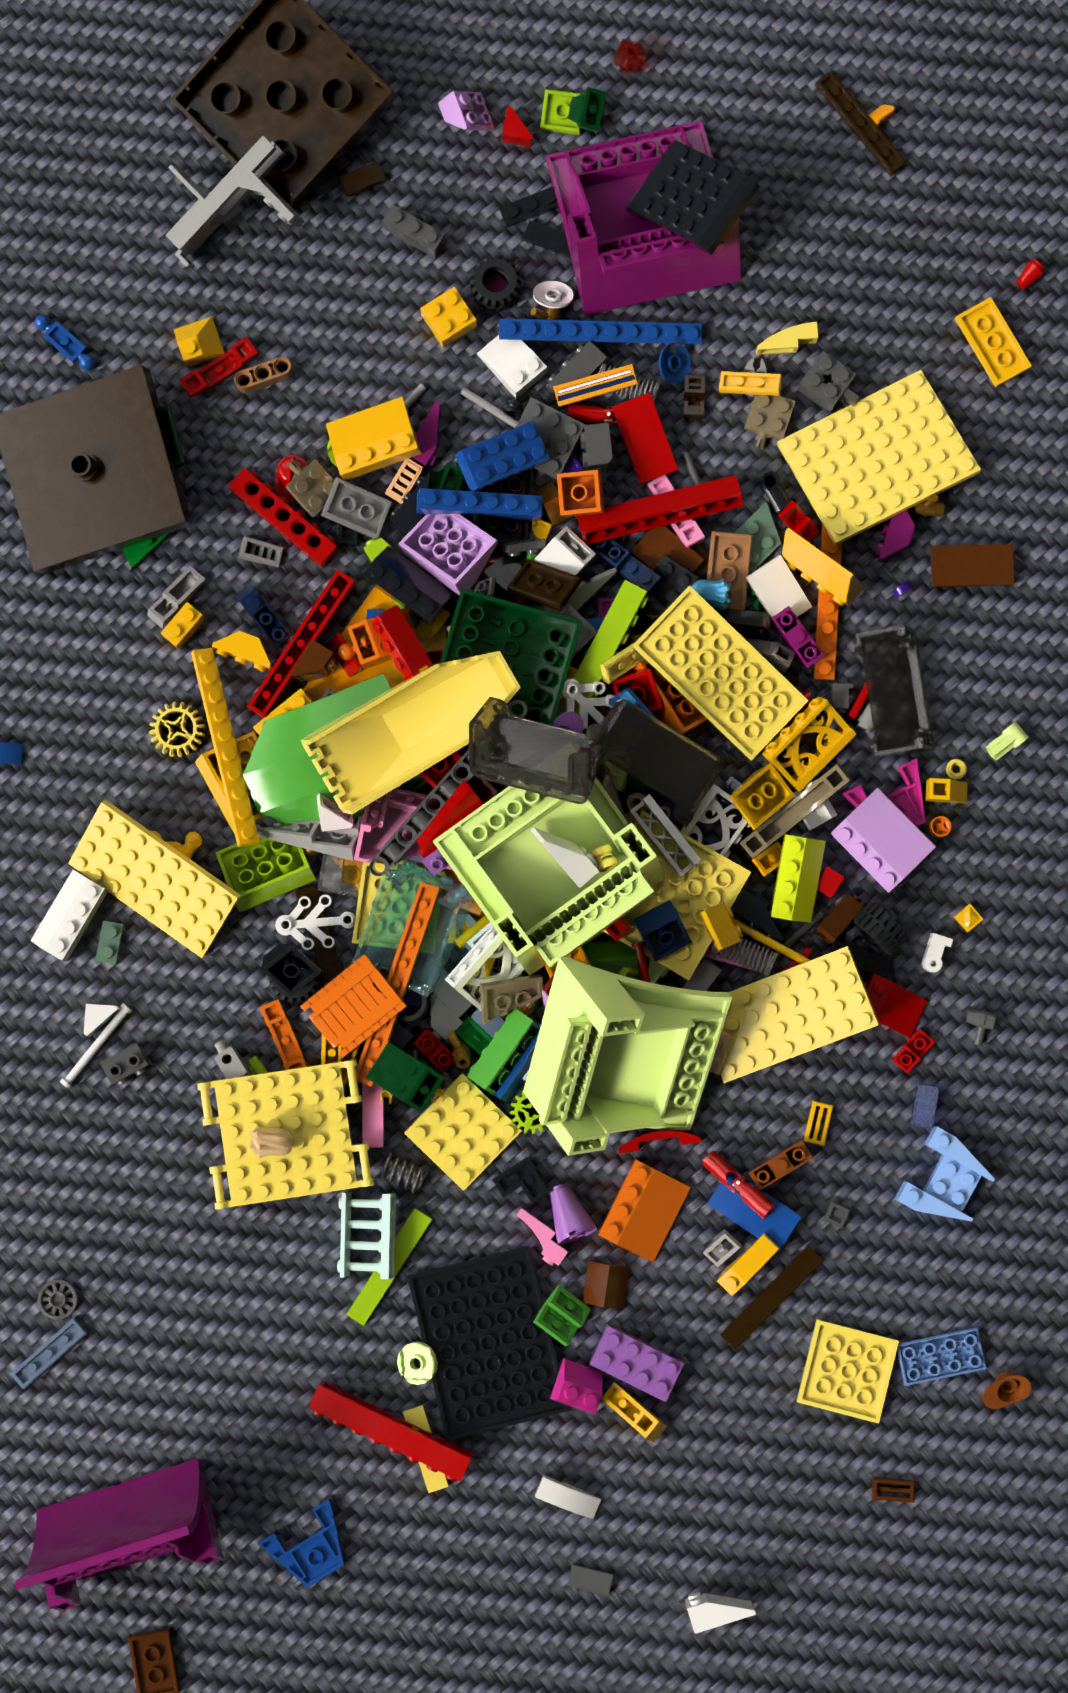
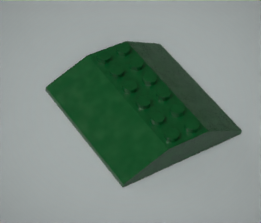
M461 589L440 663L500 651L521 688L494 717V720L511 702L515 700L524 701L528 705V714L512 734L549 741L582 621ZM519 703L514 705L513 713L517 716L522 715L524 707Z

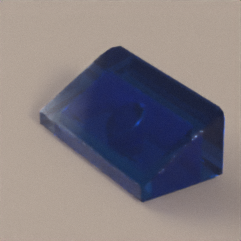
M917 1084L910 1125L933 1129L940 1088Z

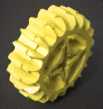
M176 702L172 703V708L165 704V712L159 708L158 712L161 715L159 717L153 715L157 722H150V726L155 727V729L150 730L149 733L156 735L151 741L153 743L158 742L156 744L157 749L163 747V754L168 753L170 750L169 754L171 757H174L176 751L178 757H182V751H185L186 755H190V747L194 751L197 750L196 746H194L195 742L200 745L202 744L198 736L205 737L203 732H199V730L205 729L204 724H199L204 719L203 717H197L199 714L198 710L192 712L193 706L189 705L185 709L184 702L180 703L179 708ZM182 714L176 721L166 720L171 715ZM188 717L193 722V734L186 731V720ZM162 725L169 729L167 742L162 737ZM181 725L180 728L185 734L181 732H176L175 734H173L175 731L171 726L179 727ZM179 738L189 739L186 743L182 745H172L174 742L176 743V741Z

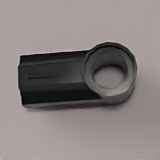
M773 471L766 472L761 478L759 485L761 490L765 492L775 513H779L790 503V500L780 483L779 475ZM772 478L775 485L772 487L767 486L765 479Z

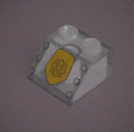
M323 853L317 891L358 897L363 862L351 861Z

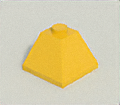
M212 316L174 329L176 340L187 368L225 354Z

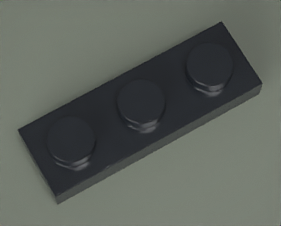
M550 187L501 206L499 211L506 228L559 207L554 188Z

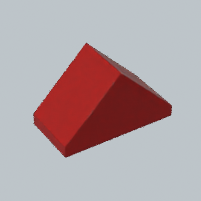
M510 105L506 111L502 142L527 147L533 146V136Z

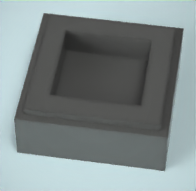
M831 1201L823 1220L843 1229L851 1210Z

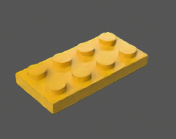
M991 297L955 317L957 324L995 388L1032 367Z

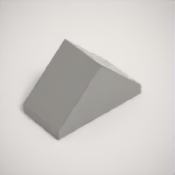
M724 1229L704 1250L703 1254L719 1267L742 1245Z

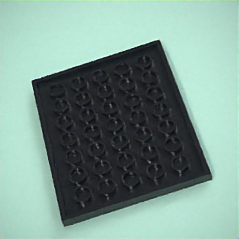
M529 1245L407 1275L422 1341L432 1348L438 1361L437 1371L432 1378V1383L447 1441L569 1411L568 1405L550 1399L559 1373V1366L551 1335L533 1323L544 1304Z

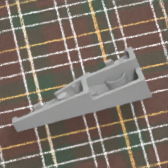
M358 816V820H353L351 828L324 832L321 831L320 820L296 821L292 825L286 826L274 823V827H260L258 824L256 828L259 837L354 861L363 816Z

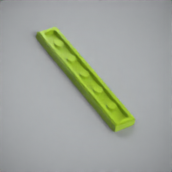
M414 1208L395 1238L394 1278L432 1220V1218ZM374 1271L346 1315L364 1326L394 1278L380 1279L381 1274Z

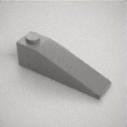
M616 567L592 577L590 583L582 581L565 606L569 603L579 612L617 575ZM542 604V608L546 612L553 614L560 612V610Z

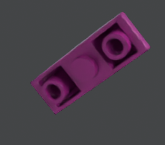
M907 510L891 517L888 524H884L881 533L884 539L882 543H878L875 552L878 555V562L894 556L909 546L915 525Z
M789 606L772 617L782 640L789 649L796 652L794 656L807 668L824 657L822 651Z

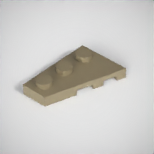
M537 974L481 983L482 1023L486 1025L491 1022L490 1020L498 1016L503 1017L508 1014V1011L518 1006L523 1007L543 997L542 976Z

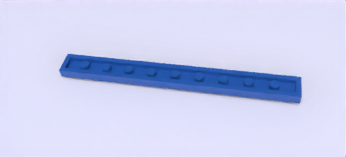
M499 319V340L670 344L674 342L701 345L702 324Z

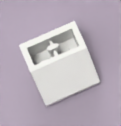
M566 526L550 541L534 561L577 576L589 564L596 553Z

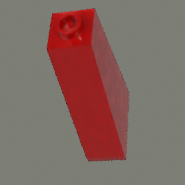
M465 780L458 786L416 840L421 847L418 851L423 858L438 849L433 840L483 805L482 801Z

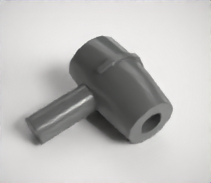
M969 1008L966 1022L978 1027L974 1044L982 1045L986 1029L993 1030L996 1026L997 1014L987 1010Z

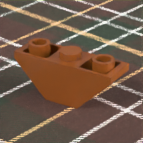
M801 1140L774 1154L748 1173L760 1191L813 1159V1157Z

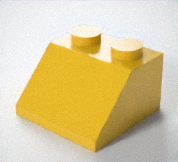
M724 903L700 913L717 952L741 942L740 937L743 935L739 926H734L731 920L734 915L729 906L725 907Z

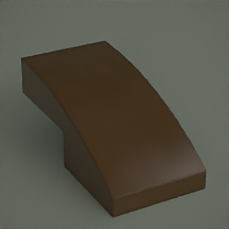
M375 162L353 170L339 177L338 180L346 197L365 192L366 188L383 184L386 178L379 163Z
M685 375L683 418L704 419L705 375Z

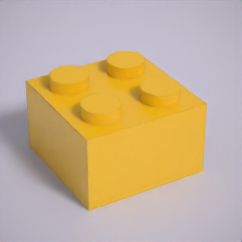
M455 287L420 308L421 316L442 348H445L477 327L476 318Z

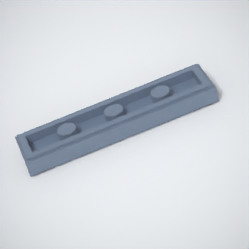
M76 1317L72 1318L13 1370L10 1375L24 1390L88 1334L87 1330Z

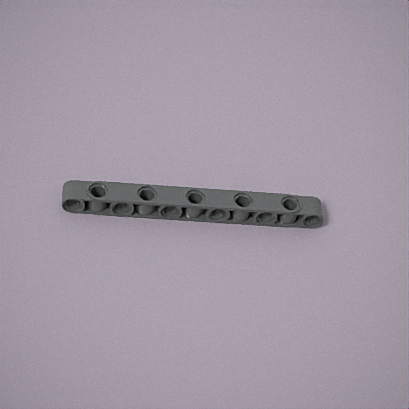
M515 700L511 702L497 716L384 844L379 853L370 862L369 869L373 875H385L402 859L464 780L469 783L516 730L519 723L528 714V705L524 701ZM518 703L524 707V712L520 716L513 713V707ZM488 735H492L496 739V744L493 747H488L485 744V739ZM460 767H465L468 770V776L465 779L460 778L457 774ZM436 798L440 801L438 810L430 807L431 799ZM406 829L412 832L413 836L410 841L403 839L402 833ZM377 861L384 863L385 869L383 872H378L375 869Z

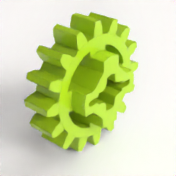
M521 1091L522 1097L515 1096L517 1103H511V1106L515 1107V1110L510 1111V1114H515L512 1122L518 1121L517 1129L523 1126L524 1133L531 1129L532 1134H535V1129L537 1128L543 1132V1125L541 1123L532 1125L533 1120L540 1118V1115L534 1114L533 1117H530L529 1112L523 1109V1107L531 1108L532 1104L525 1105L521 1103L527 1098L524 1092ZM518 1110L524 1113L526 1117L525 1122L520 1119Z

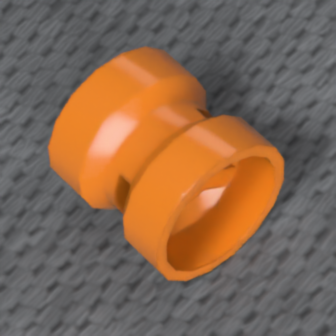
M938 816L928 824V832L934 838H942L951 831V822L944 816Z

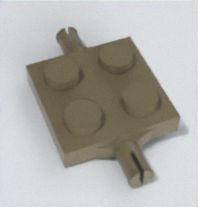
M784 383L781 384L780 396L755 395L744 430L754 432L759 436L755 445L758 449L759 446L760 449H764L767 438L781 440L785 437L796 401L781 395L785 386Z
M293 459L287 466L291 468L295 475L285 488L311 517H315L324 509L334 480L316 459L303 468H300Z

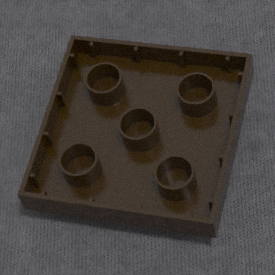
M257 0L174 93L170 100L234 165L243 158L262 136H265L270 143L272 141L275 142L285 155L266 174L264 179L295 210L398 95L304 0Z
M142 364L0 413V449L34 572L44 575L193 525L151 372Z

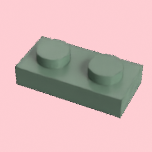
M103 920L95 961L117 965L125 924Z

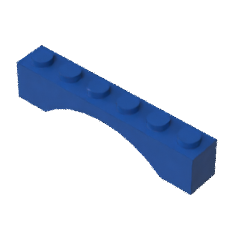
M420 488L417 492L416 514H485L516 520L538 521L542 517V496Z

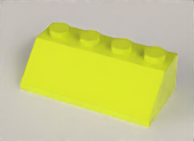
M784 834L770 911L771 917L811 923L826 841Z

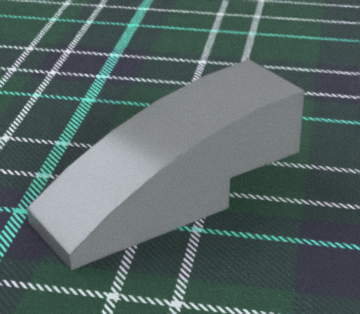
M189 566L163 591L162 596L148 609L147 616L163 629L205 582V578Z

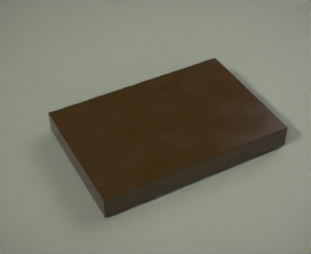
M527 559L507 586V590L509 593L561 611L582 581L579 576Z

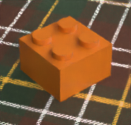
M599 470L557 474L560 516L571 517L605 513L602 475Z

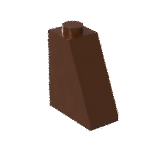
M849 893L845 894L813 929V932L827 944L833 943L863 908L860 904L862 901L853 893L851 895Z

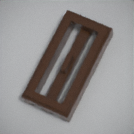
M872 1477L871 1499L914 1503L915 1480ZM877 1483L910 1485V1488L877 1486ZM877 1491L910 1493V1497L879 1495Z

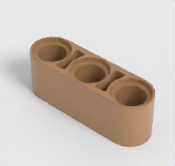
M278 357L239 371L235 375L234 380L238 390L241 393L247 394L289 379L293 374V368L289 359ZM281 365L288 366L285 372L278 371ZM260 373H269V376L267 378H259ZM247 378L250 380L246 386L240 385L242 379Z

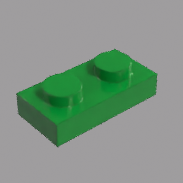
M469 1016L455 1031L479 1056H481L483 1049L493 1040Z

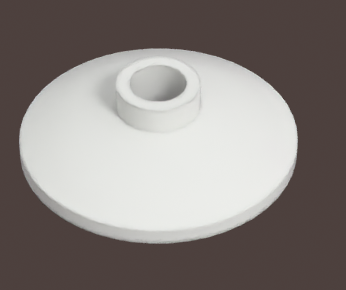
M545 281L535 286L533 298L544 307L563 308L572 302L573 291L564 283Z

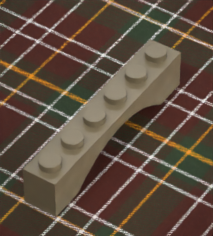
M839 763L836 764L799 796L742 840L740 844L752 859L755 858L852 779Z

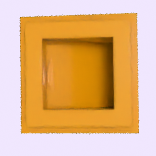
M884 104L868 116L878 127L892 117L895 108L894 106Z

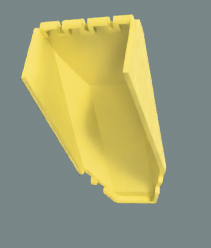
M500 651L435 664L315 730L302 739L301 742L309 757L317 753L318 756L312 759V762L319 774L328 772V775L322 779L329 791L332 793L338 789L339 792L333 798L343 813L354 814L480 736L479 734L494 720L496 714L521 687Z

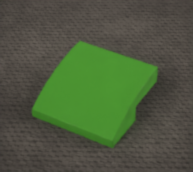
M558 1285L540 1309L533 1323L564 1346H568L577 1329L583 1326L591 1308Z

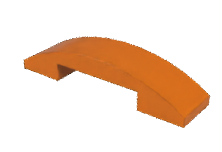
M277 999L260 1006L259 1008L275 1041L285 1070L308 1067L280 1000Z

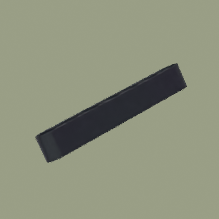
M647 601L643 609L639 608L636 614L639 618L634 627L648 629L672 603ZM713 608L743 638L766 639L771 634V617L765 612L737 609L722 611L718 608Z

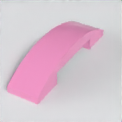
M666 475L647 484L652 495L675 490ZM692 519L670 524L687 548L705 538L697 523Z

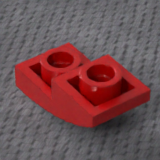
M919 1027L895 1054L892 1061L905 1073H908L935 1043V1040Z
M427 1028L412 1041L442 1073L455 1062L452 1052Z

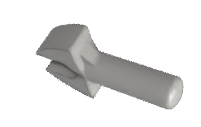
M754 357L747 363L744 372L767 373L763 359L760 361V368L755 371L753 367Z

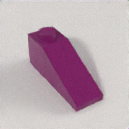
M437 401L416 433L422 454L409 458L426 470L429 465L433 466L438 458L436 454L440 403Z

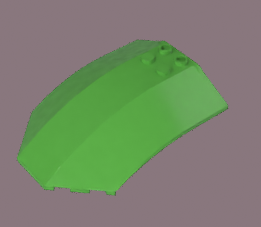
M384 674L377 675L332 695L264 721L247 767L243 772V778L259 814L285 825H292L296 821L320 820L317 804V795L319 793L336 803L333 796L339 792L338 789L332 793L329 791L322 779L328 775V772L319 774L312 762V759L318 756L317 753L309 757L301 740L315 730L391 689ZM418 774L396 788L413 791L425 779ZM365 807L353 814V820L357 819L358 816H363Z

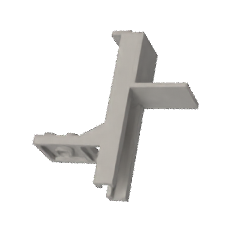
M262 136L208 196L183 170L173 165L168 167L198 198L197 202L166 234L169 240L179 249L175 255L187 268L194 269L195 265L186 256L188 254L192 255L249 193L264 196L263 201L270 208L279 211L277 215L285 223L300 227L305 222L264 179L266 174L285 155L275 142L272 141L270 143L265 136Z

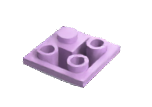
M452 91L438 102L445 122L464 130H494L491 116L481 92Z

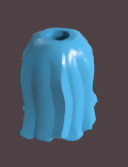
M723 579L719 581L698 580L692 585V588L712 608H718L723 611L732 602V599L728 598V591L732 589V583H727Z

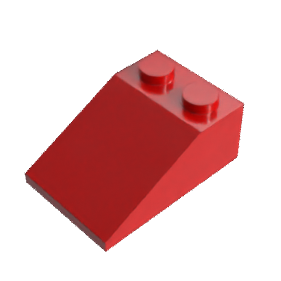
M875 973L871 974L865 989L879 1024L910 1038L927 1000Z

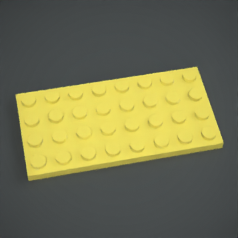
M688 586L632 645L644 659L750 761L808 702L780 672L691 586Z
M106 799L101 802L68 863L95 883L106 888L113 896L201 958L208 952L241 896Z
M849 946L728 992L732 996V1000L722 1031L732 1034L720 1075L723 1082L726 1083L880 1025Z

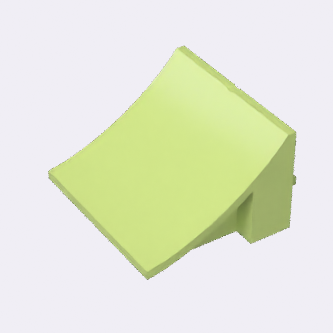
M571 742L433 840L435 846L529 976L545 964L552 968L558 963L559 957L570 955L655 893L652 888L665 879L656 854L632 823L628 824ZM535 827L574 842L579 848L583 846L590 855L593 850L610 844L613 850L612 855L619 864L605 872H598L579 888L532 833L531 829Z
M567 956L559 957L523 1091L540 1115V1123L543 1126H548L568 1156L605 1150L610 1133L642 1128L691 1130L732 996L728 992L698 991L645 982L611 973Z

